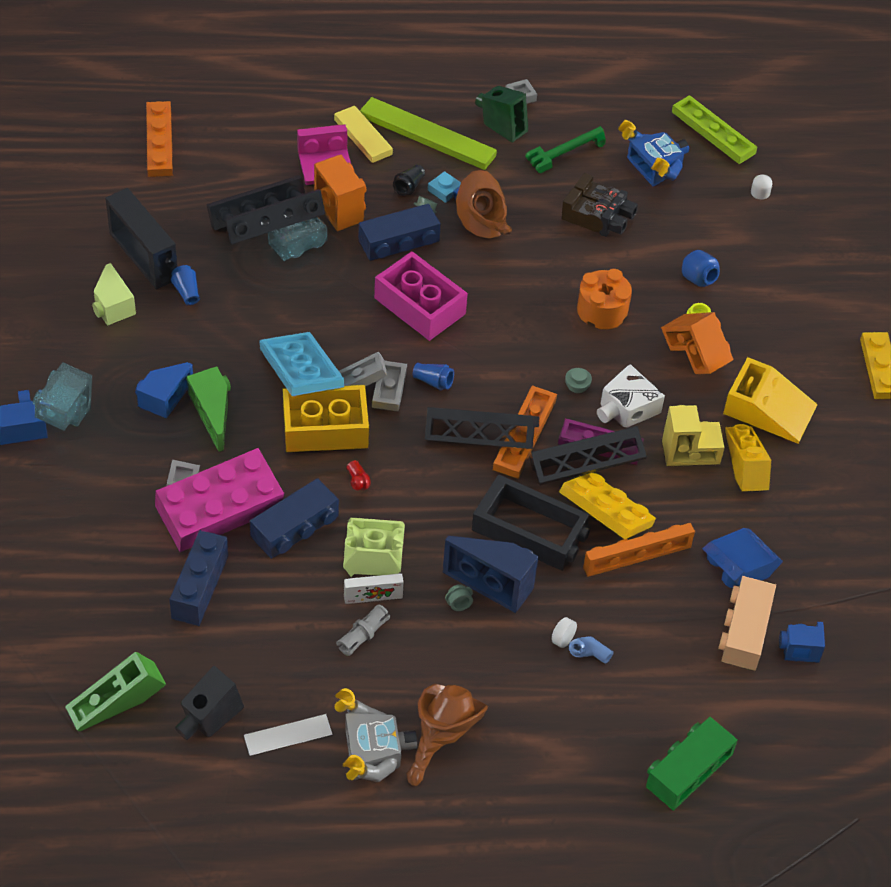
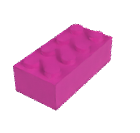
M259 448L156 490L155 507L179 552H182L193 546L199 530L221 535L247 524L251 519L282 501L284 492Z

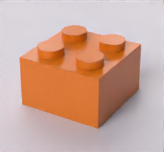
M341 154L315 163L314 191L321 190L325 215L334 228L340 231L363 222L364 211L366 210L364 201L366 185L363 179H359L355 174L352 164L350 162L347 163Z

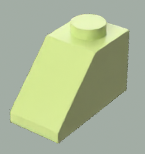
M107 264L94 289L95 302L92 303L96 316L98 318L102 317L108 326L135 315L136 310L133 294L112 264Z

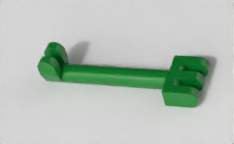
M599 126L546 152L539 146L528 151L525 157L538 173H543L552 168V159L592 140L599 148L604 146L606 143L604 130Z

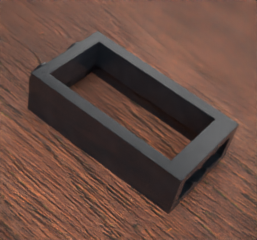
M129 188L105 197L110 235L156 290L172 283L171 273L178 267L176 244Z
M498 474L473 513L472 531L494 541L514 543L522 548H527L538 556L539 561L563 571L568 561L573 563L579 551L577 546L580 541L585 542L591 530V527L588 526L590 514ZM505 498L573 529L561 547L494 517V514Z

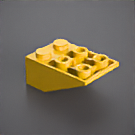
M747 357L728 393L723 414L799 444L817 404L772 366Z

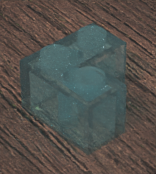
M62 362L57 371L53 370L50 373L44 389L38 390L34 396L35 418L64 431L69 424L78 427L91 408L92 375Z

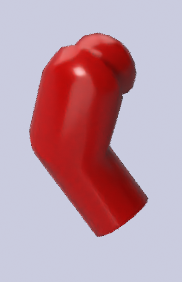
M357 460L351 461L346 466V469L352 477V488L356 491L367 490L371 484L370 477Z

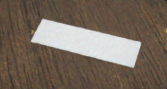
M324 714L245 734L244 738L249 755L251 756L333 734L327 716Z

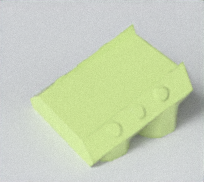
M350 518L347 525V538L345 539L343 568L351 577L354 574L380 576L401 572L405 524L402 521Z

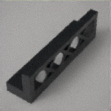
M427 407L425 440L533 449L534 428L539 427L540 417ZM434 419H443L450 429L442 436L433 435ZM450 420H456V421H458V422H456V423L453 425V424L450 422ZM464 421L470 422L476 429L468 438H464L456 429ZM476 422L484 424L481 427H479ZM491 423L496 424L503 432L495 440H490L483 432ZM503 425L511 426L506 430ZM517 426H527L526 443L516 442L509 433ZM452 432H454V434H455L457 437H452V436H448V435L451 434ZM480 434L483 439H475V437ZM506 436L510 441L501 440Z
M638 426L531 452L530 463L532 470L536 472L539 485L644 460L647 458ZM636 445L638 453L627 455L619 449ZM607 452L613 453L610 459L604 462L593 457ZM586 459L580 468L575 469L566 464L567 462ZM559 465L555 474L543 476L542 468Z

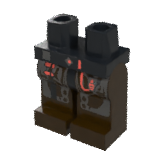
M584 173L563 200L561 219L592 231H600V235L607 237L610 231L622 235L627 226L628 219L626 218L633 219L635 217L638 204L627 200V191L622 189L619 191L614 187H605L593 182V176Z

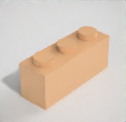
M742 576L740 586H733L730 602L735 603L734 610L728 608L724 623L725 626L729 627L728 633L722 632L718 648L724 650L721 662L756 671L762 652L776 584Z

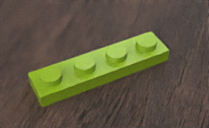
M690 95L673 105V114L738 164L756 154V145Z

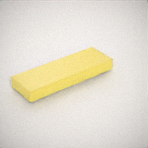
M356 106L334 114V120L337 124H346L347 135L371 163L393 155V148Z

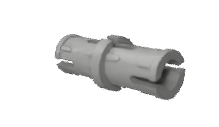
M376 605L362 620L358 619L353 624V628L337 641V646H340L339 650L343 654L350 656L363 642L373 638L374 632L390 619V615L387 614L388 611L382 605Z

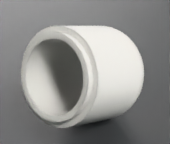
M763 174L756 176L752 183V196L760 200L768 198L772 188L771 178Z

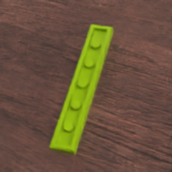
M371 97L360 110L370 122L483 170H486L496 157L497 150L376 98Z

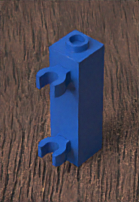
M29 390L18 391L19 403L0 406V445L48 438L42 400L31 401Z

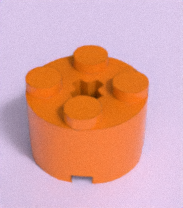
M598 270L586 273L583 276L577 304V312L582 321L585 323L589 321L595 324V328L612 329L623 323V320L628 315L632 288L620 270Z

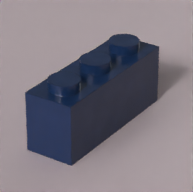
M425 204L359 222L358 240L369 261L439 242L441 224L431 206Z
M317 478L251 519V538L271 559L278 554L286 553L292 545L302 539L309 538L314 531L324 525L331 524L339 516V499Z
M199 530L169 599L172 619L200 626L228 559L227 537Z

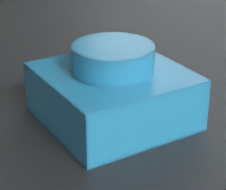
M444 171L428 183V191L446 203L454 197L453 191L461 185V182Z

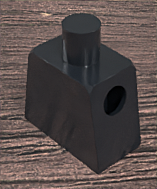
M213 666L182 700L181 706L186 717L175 726V729L186 740L198 730L206 737H211L244 708L236 684L216 666Z

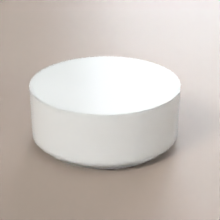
M567 617L561 619L553 631L552 642L561 648H565L575 635L577 623Z

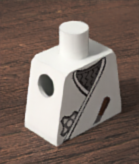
M630 364L604 387L600 403L602 407L597 409V415L604 423L614 418L623 427L628 428L660 414L665 395Z

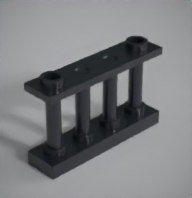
M299 175L206 204L211 227L214 230L227 227L231 244L325 214L321 190L318 189L305 193L303 179Z

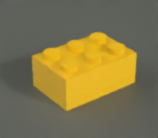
M365 385L344 386L342 388L291 396L287 389H283L286 452L368 448L369 422Z

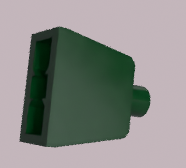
M496 86L486 94L480 93L476 97L475 104L483 109V122L487 127L512 143L528 132L526 93Z

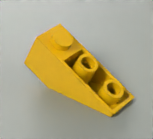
M737 424L734 427H725L734 475L741 491L769 490L771 459L752 426Z

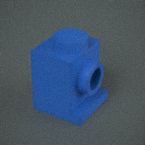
M817 622L816 626H807L805 624L788 625L787 631H780L779 648H784V660L820 662L825 649L823 622Z

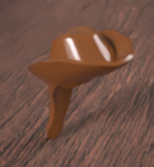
M472 171L462 180L456 196L457 215L467 230L479 237L494 238L501 236V234L510 235L512 229L506 223L507 206L505 196L498 181L488 171Z
M433 684L423 690L418 701L422 736L415 755V762L406 773L408 783L412 786H418L423 780L424 772L433 754L443 745L456 742L482 719L487 711L488 706L472 698L469 690L450 684L447 686Z

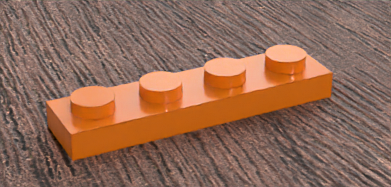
M171 101L146 102L148 177L173 176Z
M535 386L531 387L518 415L540 417L539 427L534 428L533 448L557 399L556 393ZM517 426L509 434L516 442L526 443L527 426ZM502 446L493 463V470L519 479L533 449Z
M691 523L673 525L659 532H648L641 537L630 540L623 539L605 547H594L586 552L583 569L587 577L691 548L695 530Z

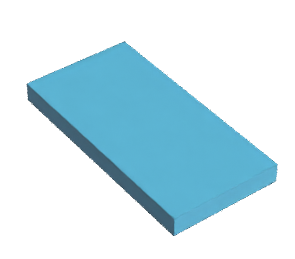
M310 332L260 340V350L291 396L344 387V378Z

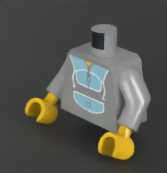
M344 688L335 695L336 698L341 699L335 704V710L344 712L347 709L348 712L345 716V731L349 758L343 763V766L350 768L346 773L349 780L365 779L380 782L400 767L401 750L417 749L416 731L398 732L395 716L387 715L355 700L353 692L349 689Z

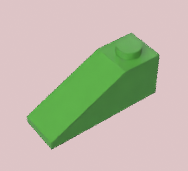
M216 366L187 376L188 394L218 452L224 450L228 391L231 390V386L227 376H222Z
M134 652L66 705L65 708L76 729L83 731L145 702L163 688L166 683L154 661Z

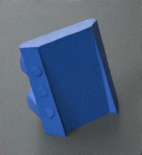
M742 528L710 541L702 548L707 553V559L710 564L723 569L722 581L730 588H733V586L739 587L742 576L761 581L767 579L783 562L758 536L747 528Z

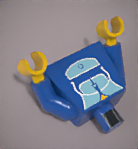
M624 120L618 130L622 132L625 140L628 139L630 141L627 155L628 160L652 186L659 184L665 179L675 180L683 168L684 154L689 152L687 141L682 139L674 142L665 132L653 135L641 134L635 130L636 127L632 122Z

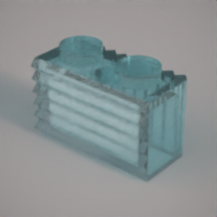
M319 217L268 232L269 245L280 255L283 261L292 257L298 258L303 252L313 247L319 248L327 241V226Z

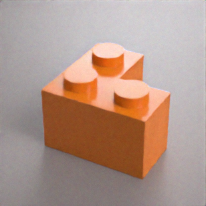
M715 312L683 314L661 327L670 351L685 350L695 374H711L733 361L730 345L725 340L721 330V323L716 317Z

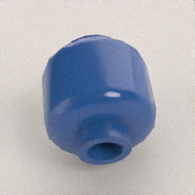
M695 250L684 258L682 274L688 281L699 287H705L713 284L718 279L720 273L719 262L715 257L705 251Z

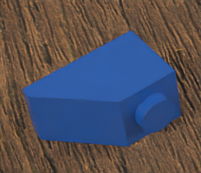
M187 362L150 371L145 379L140 380L137 384L135 393L137 395L138 407L167 419L188 390L187 376L193 374L192 364Z

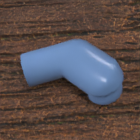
M591 636L576 638L569 644V651L575 657L594 656L606 664L613 655V651Z

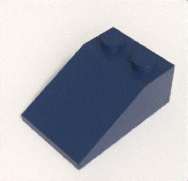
M448 536L445 539L443 573L516 613L534 589L538 556L529 549L522 548L514 543Z

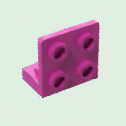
M346 124L297 130L298 155L306 185L314 184L315 163L340 154L347 163L350 162L347 150Z

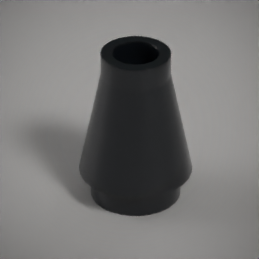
M414 165L412 168L396 174L393 181L394 190L402 196L411 195L420 180L425 176L424 168L420 165Z

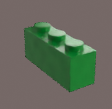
M708 717L702 724L697 722L693 725L687 734L688 737L683 742L676 741L668 750L667 756L662 761L660 759L654 761L647 771L649 776L646 788L673 811L734 753L738 739L711 717Z

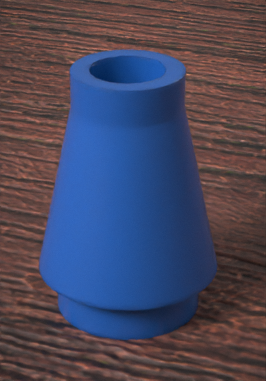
M188 265L175 268L171 273V282L184 299L186 305L196 304L200 300L196 272Z
M416 363L413 369V378L419 379L439 390L449 389L454 380V369L449 368L447 364Z

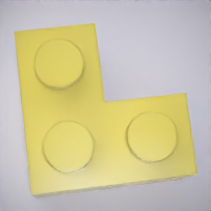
M697 405L669 406L662 438L666 466L720 464L725 448L720 423L700 422Z

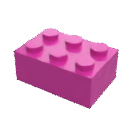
M410 252L375 277L374 298L429 341L466 314L468 293L414 252Z

